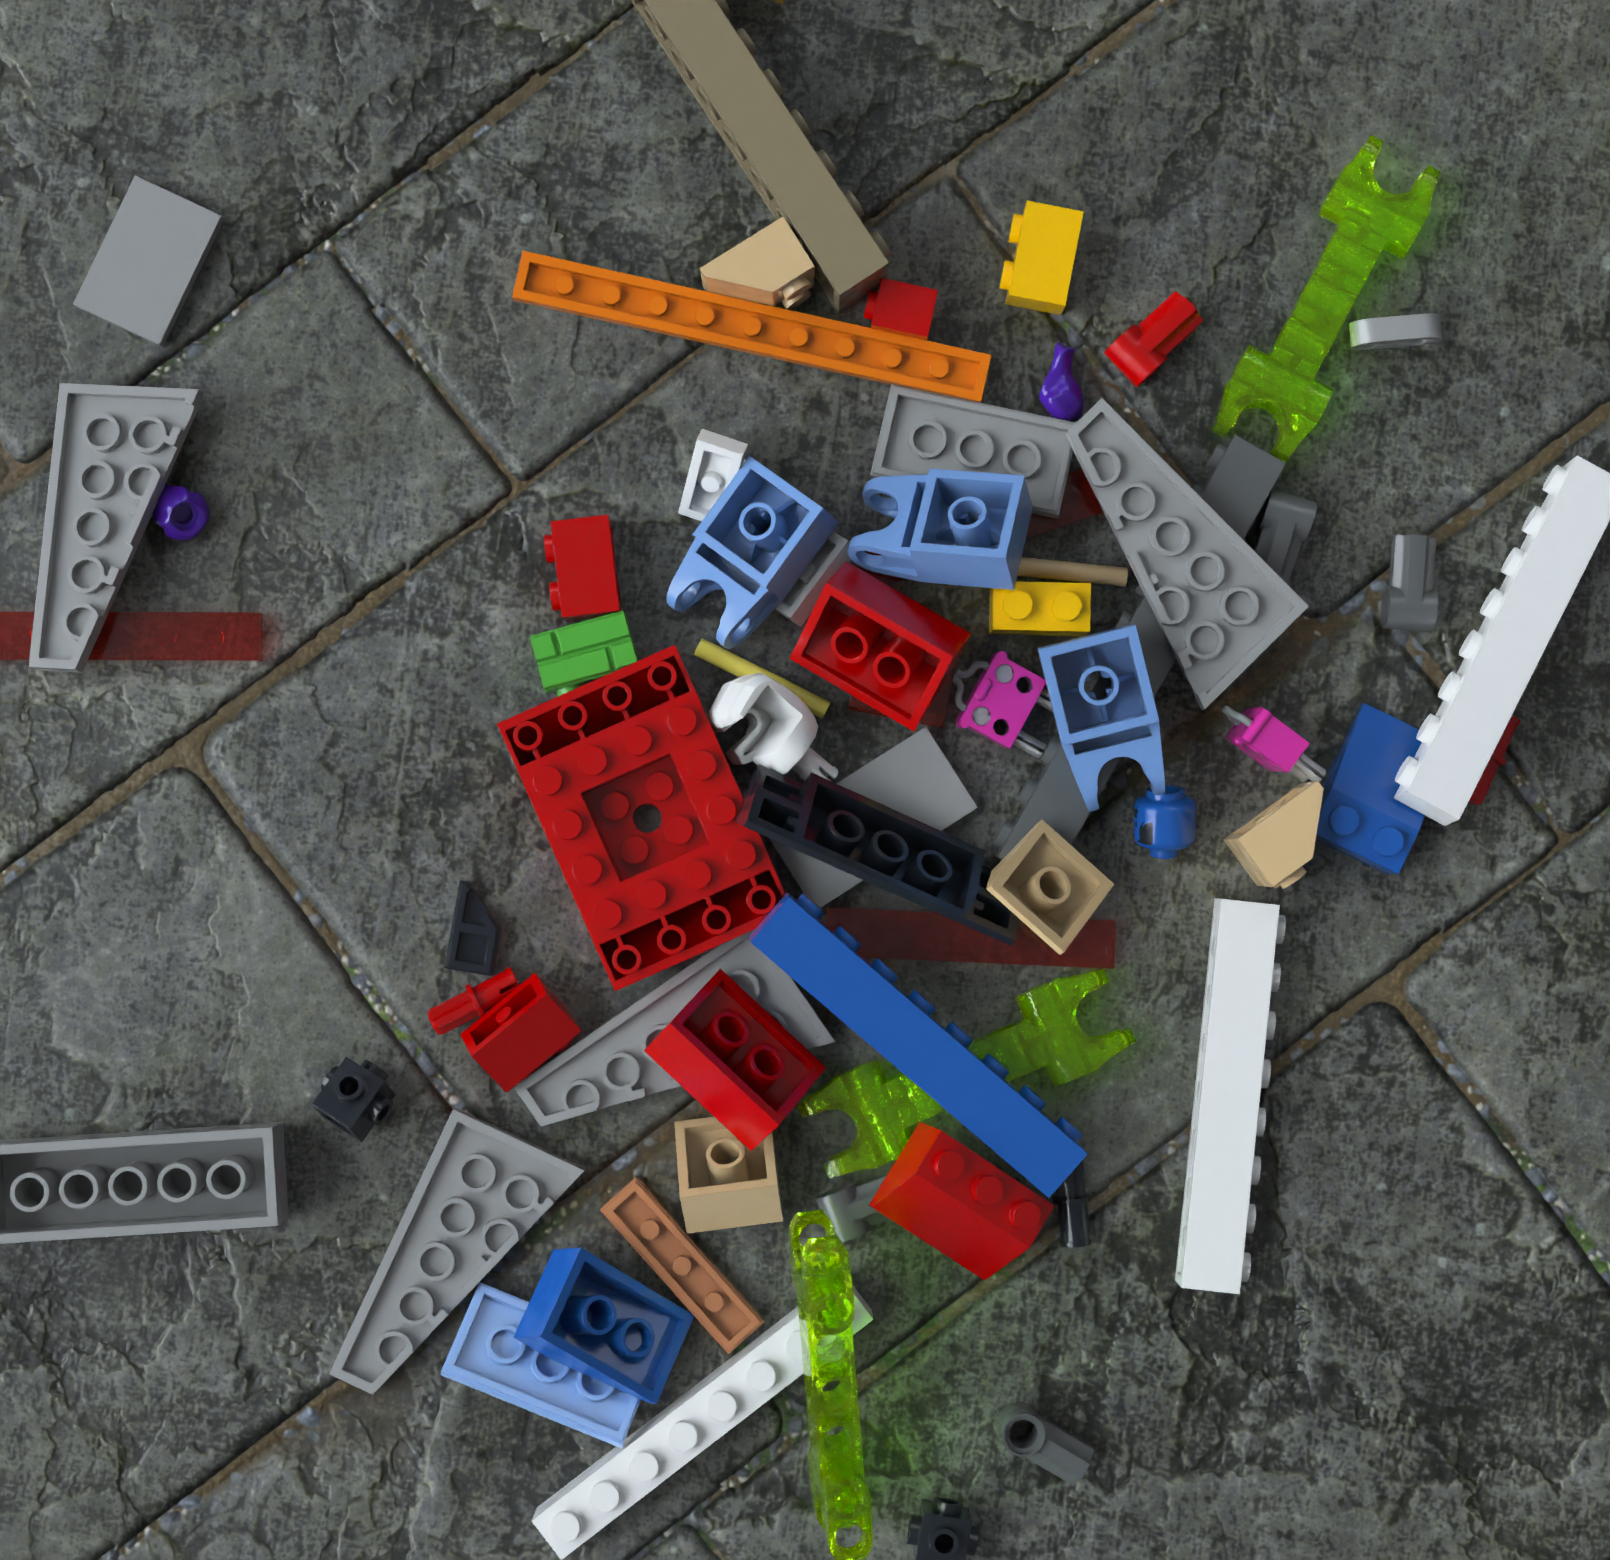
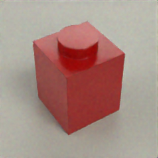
M881 278L879 292L869 290L863 318L872 320V329L927 340L938 290Z

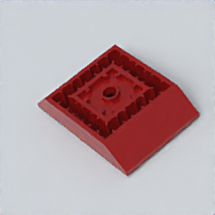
M675 645L497 723L614 991L756 929L786 894L760 834L735 822L743 808L744 797ZM646 804L657 807L662 817L660 826L650 833L640 831L634 823L636 810Z

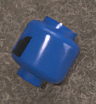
M1165 785V794L1154 795L1151 786L1148 787L1146 794L1139 796L1134 804V841L1139 846L1149 849L1151 857L1160 859L1178 857L1179 850L1188 848L1195 841L1196 802L1190 796L1185 795V789L1179 786Z

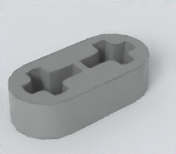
M1428 313L1378 317L1349 323L1350 343L1353 350L1418 346L1442 340L1439 314Z

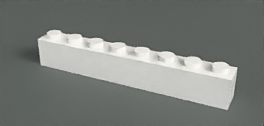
M1579 456L1574 457L1563 467L1556 465L1547 477L1542 489L1548 493L1541 508L1539 506L1533 508L1524 522L1522 531L1527 536L1521 548L1514 547L1501 568V572L1506 577L1500 589L1494 588L1484 601L1480 614L1486 617L1479 631L1472 630L1462 644L1459 655L1464 660L1457 674L1452 671L1443 682L1438 692V697L1443 701L1436 715L1429 714L1421 725L1416 739L1422 743L1415 757L1408 756L1395 777V782L1399 783L1400 786L1394 799L1444 826L1461 818L1610 521V473Z
M1214 899L1175 1281L1181 1288L1240 1294L1241 1281L1248 1282L1251 1255L1248 1252H1244L1246 1233H1253L1256 1221L1255 1204H1249L1251 1185H1258L1261 1172L1260 1156H1254L1256 1136H1263L1266 1124V1110L1259 1107L1261 1088H1268L1271 1075V1062L1268 1059H1264L1266 1040H1273L1276 1026L1275 1011H1269L1271 992L1278 991L1281 977L1280 963H1274L1276 944L1283 943L1286 929L1285 915H1279L1280 905Z
M843 1272L626 1438L622 1448L617 1446L539 1505L532 1518L533 1524L561 1560L871 1322L873 1320L872 1309Z

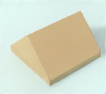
M1041 819L991 871L986 889L1061 955L1106 897L1114 883Z

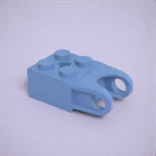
M749 456L692 534L695 536V539L668 588L667 604L673 610L683 612L700 601L709 592L724 590L726 608L721 616L716 640L726 649L734 648L746 640L784 600L840 522L823 507ZM768 524H771L769 529L765 533H763L762 531L764 527Z
M930 468L927 475L882 476L873 478L864 485L862 495L865 505L895 520L882 530L869 531L857 535L850 540L848 556L858 566L872 572L919 582L1014 590L1033 509L1025 475ZM876 493L886 494L891 496L892 498L881 497ZM864 551L873 552V553H878V554H881V555H871V554L865 553Z
M1131 624L1037 648L1060 742L1088 812L1099 809L1097 800L1098 774L1106 762L1116 757H1129L1140 763L1143 772L1150 781L1153 794H1165L1160 721L1136 625ZM1094 671H1099L1101 677H1110L1111 687L1104 688L1106 695L1100 698H1096L1093 691H1085L1084 682L1090 681L1089 674Z

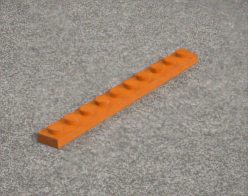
M522 251L512 295L514 301L889 385L894 384L980 403L991 360L990 354L528 251Z

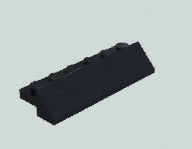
M758 765L751 777L743 808L735 822L1007 945L1012 946L1016 941L1019 918L986 889L993 869L983 865L984 850L812 772L803 784L763 765Z

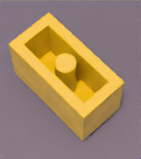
M1027 200L1023 215L1013 214L1008 242L1017 244L1014 261H1004L999 289L1008 290L1006 305L1057 315L1062 314L1066 306L1084 211Z
M1016 581L1014 590L990 588L989 634L1085 636L1090 632L1091 583Z

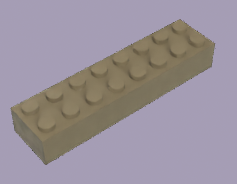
M631 0L776 220L781 217L785 218L815 266V280L838 315L868 296L869 290H877L880 287L881 278L887 279L888 267L890 265L887 257L891 255L887 244L876 230L869 233L862 223L860 217L864 215V211L854 194L849 189L842 193L836 184L834 176L837 175V170L831 159L823 149L815 152L807 138L811 134L808 125L797 109L789 112L780 97L784 94V91L774 73L769 68L762 72L753 56L757 54L755 45L743 28L735 31L727 17L731 12L726 1Z

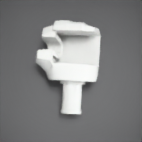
M763 673L740 676L723 684L709 710L710 723L715 731L725 732L737 721L744 718V716L748 720V728L745 735L726 752L732 764L742 765L753 761L757 766L759 764L783 775L792 769L804 780L807 779L811 772L825 779H828V776L836 779L838 769L830 765L810 747L816 737L818 724L807 705L796 694Z

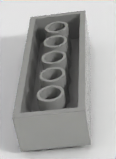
M283 1122L0 1140V1244L279 1226L289 1219Z

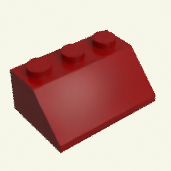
M846 561L826 582L789 659L914 732L952 672L971 633Z
M721 968L644 1050L750 1151L781 1124L826 1069L813 1054Z
M919 1122L869 1204L870 1207L983 1280H987L1030 1248L1054 1208L1053 1204L942 1130Z

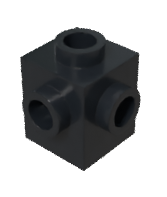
M345 1057L339 1067H333L326 1074L321 1084V1092L312 1103V1106L325 1120L362 1143L373 1126L380 1125L389 1115L395 1093L385 1082L389 1075L377 1065L366 1059L359 1065L350 1058Z
M936 1497L934 1501L921 1499L919 1516L911 1514L906 1544L913 1545L915 1560H966V1555L975 1556L979 1526L972 1525L969 1507H963V1503L944 1497ZM941 1534H948L953 1538V1543L935 1541V1539Z

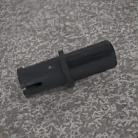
M1084 1160L1059 1186L1057 1196L1053 1197V1203L1058 1204L1060 1247L1074 1248L1091 1244L1087 1202L1091 1201V1195L1086 1194Z

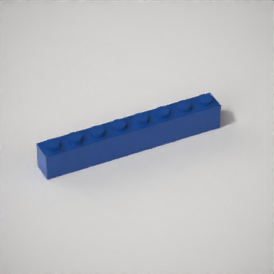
M787 892L749 936L750 943L1050 1198L1087 1156V1151L1079 1143L1084 1135L1063 1116L1055 1122L1044 1113L1042 1109L1047 1103L1027 1085L1018 1090L1005 1078L1010 1071L991 1054L987 1053L982 1059L968 1047L973 1042V1039L954 1022L951 1021L944 1027L931 1015L936 1010V1007L914 989L908 996L895 985L894 982L899 976L877 957L871 964L859 954L857 950L862 944L846 929L839 926L833 931L824 924L820 918L825 912L810 898L802 893L798 899H795Z

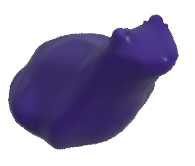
M1057 343L1054 348L1051 367L1041 388L1039 399L1053 418L1074 422L1082 417L1084 405L1081 386L1072 375L1075 349L1067 347L1062 343Z
M165 484L153 511V516L156 524L164 529L167 537L175 540H192L208 524L210 511L206 500L200 493L190 492L183 486Z

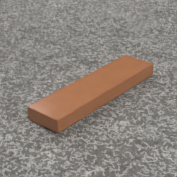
M638 1176L634 1177L600 1208V1211L728 1354L765 1322L760 1313L695 1240L687 1234L686 1230Z

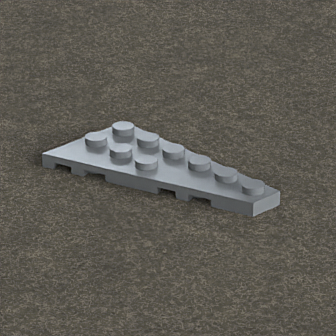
M72 383L59 384L29 658L30 668L43 671L83 672L205 394L201 390Z
M1101 398L1065 435L1201 710H1205L1309 606Z
M752 930L718 945L539 1068L527 1079L519 1082L514 1088L541 1127L660 1091L680 1087L681 1085L644 1050L720 968L806 1049L833 1043L835 1040L795 981L750 943L749 936L754 931Z
M455 1107L449 1116L329 1374L373 1395L586 1168Z

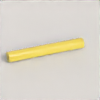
M703 638L694 653L695 656L737 677L756 673H763L796 694L807 705L812 714L822 719L831 703Z

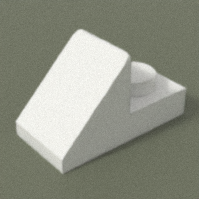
M701 429L693 452L678 514L703 521L746 461L744 457L748 444Z

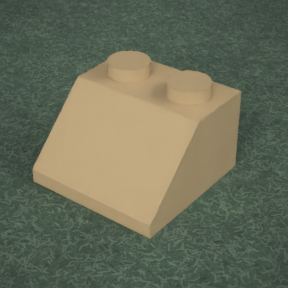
M781 217L701 267L700 273L703 289L707 292L779 308L785 306L786 309L791 310L811 296L809 289L814 287L815 266L785 218Z
M1318 781L1300 783L1223 839L1257 886L1274 888L1281 886L1284 889L1307 873L1303 865L1314 856L1324 790Z
M715 1117L674 1122L679 1194L687 1234L783 1221L773 1131L750 1151Z

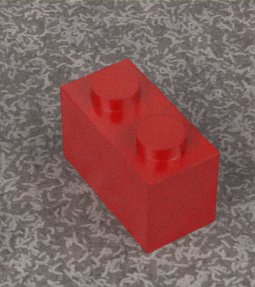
M609 515L550 521L552 534L544 535V549L547 564L555 563L557 582H549L552 610H561V616L566 622L592 619L622 611L612 521Z
M534 973L460 1035L471 1057L507 1093L519 1082L527 1079L536 1071L537 1067L554 1053L566 1049L573 1038L581 1032V1029L569 1008Z

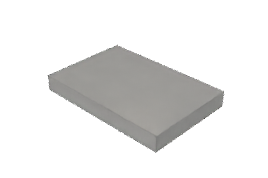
M135 175L73 305L163 348L225 219L213 211Z

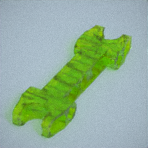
M1373 135L1369 136L1355 158L1334 180L1317 215L1337 225L1331 239L1269 355L1250 344L1244 350L1224 387L1222 402L1211 430L1212 432L1224 437L1228 434L1230 428L1234 426L1242 411L1248 408L1266 410L1276 420L1279 433L1270 454L1285 463L1288 461L1299 443L1317 425L1334 391L1331 387L1315 380L1316 373L1382 249L1400 259H1403L1409 251L1429 214L1432 195L1441 171L1428 165L1422 171L1419 178L1415 180L1410 191L1402 194L1386 192L1376 182L1373 171L1375 160L1382 148L1383 141Z
M1100 967L1077 975L1053 978L1018 994L1014 998L1023 1018L973 1040L968 1047L982 1059L987 1053L995 1057L1010 1071L1005 1078L1008 1082L1045 1066L1053 1085L1058 1086L1097 1070L1108 1059L1136 1042L1131 1029L1128 1027L1118 1028L1103 1035L1093 1036L1084 1033L1078 1025L1076 1011L1081 999L1109 982L1104 968ZM878 1059L870 1060L834 1076L822 1088L797 1103L802 1118L835 1109L847 1113L856 1123V1138L851 1146L823 1162L829 1178L853 1171L877 1168L897 1159L911 1137L908 1127L945 1111L940 1104L902 1072L886 1079Z
M823 1209L795 1214L789 1225V1246L792 1281L797 1291L810 1437L808 1465L814 1514L820 1526L825 1530L827 1546L835 1560L866 1559L871 1551L873 1531L871 1497L864 1475L852 1332L855 1306L849 1254L842 1240L836 1235L835 1227L830 1217ZM820 1224L825 1228V1237L808 1238L804 1246L800 1244V1233L807 1225ZM837 1335L835 1340L829 1345H817L824 1336ZM840 1381L834 1390L821 1391L827 1383ZM844 1427L837 1435H826L832 1428ZM854 1524L862 1529V1537L856 1545L842 1547L836 1543L838 1529L851 1528Z

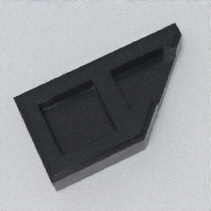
M459 881L444 968L493 976L502 928L469 881Z

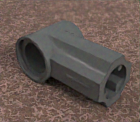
M1272 488L1260 511L1257 529L1260 532L1254 551L1289 584L1300 545L1306 541L1314 522L1317 502Z
M1415 534L1395 535L1392 537L1389 586L1385 587L1381 603V626L1383 629L1432 632L1434 630L1438 615L1437 590L1433 589L1437 538Z
M888 1173L859 1185L853 1182L839 1186L815 1198L832 1244L842 1243L871 1231L873 1225L889 1219L869 1206Z
M1022 1402L1011 1403L1005 1406L999 1413L997 1430L1009 1452L1013 1455L1029 1459L1073 1486L1078 1480L1083 1478L1091 1464L1095 1451L1093 1446L1040 1416L1028 1404ZM1019 1420L1031 1421L1033 1428L1027 1437L1015 1439L1009 1436L1010 1428L1015 1422Z

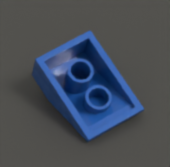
M1365 703L1361 704L1322 785L1324 790L1316 836L1317 841L1385 874H1399L1425 817L1424 814L1394 799L1400 786L1399 783L1395 782L1397 772L1408 756L1415 757L1422 743L1416 739L1419 729Z
M583 1248L554 1249L513 1338L553 1361L647 1403L657 1404L694 1315Z

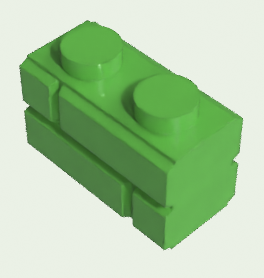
M624 610L530 636L542 684L547 694L557 692V695L560 696L639 661Z

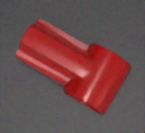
M1175 291L1138 326L1133 324L1106 349L1104 354L1137 388L1168 359L1166 356L1177 345L1181 344L1203 322V319L1200 317L1195 306L1186 297Z

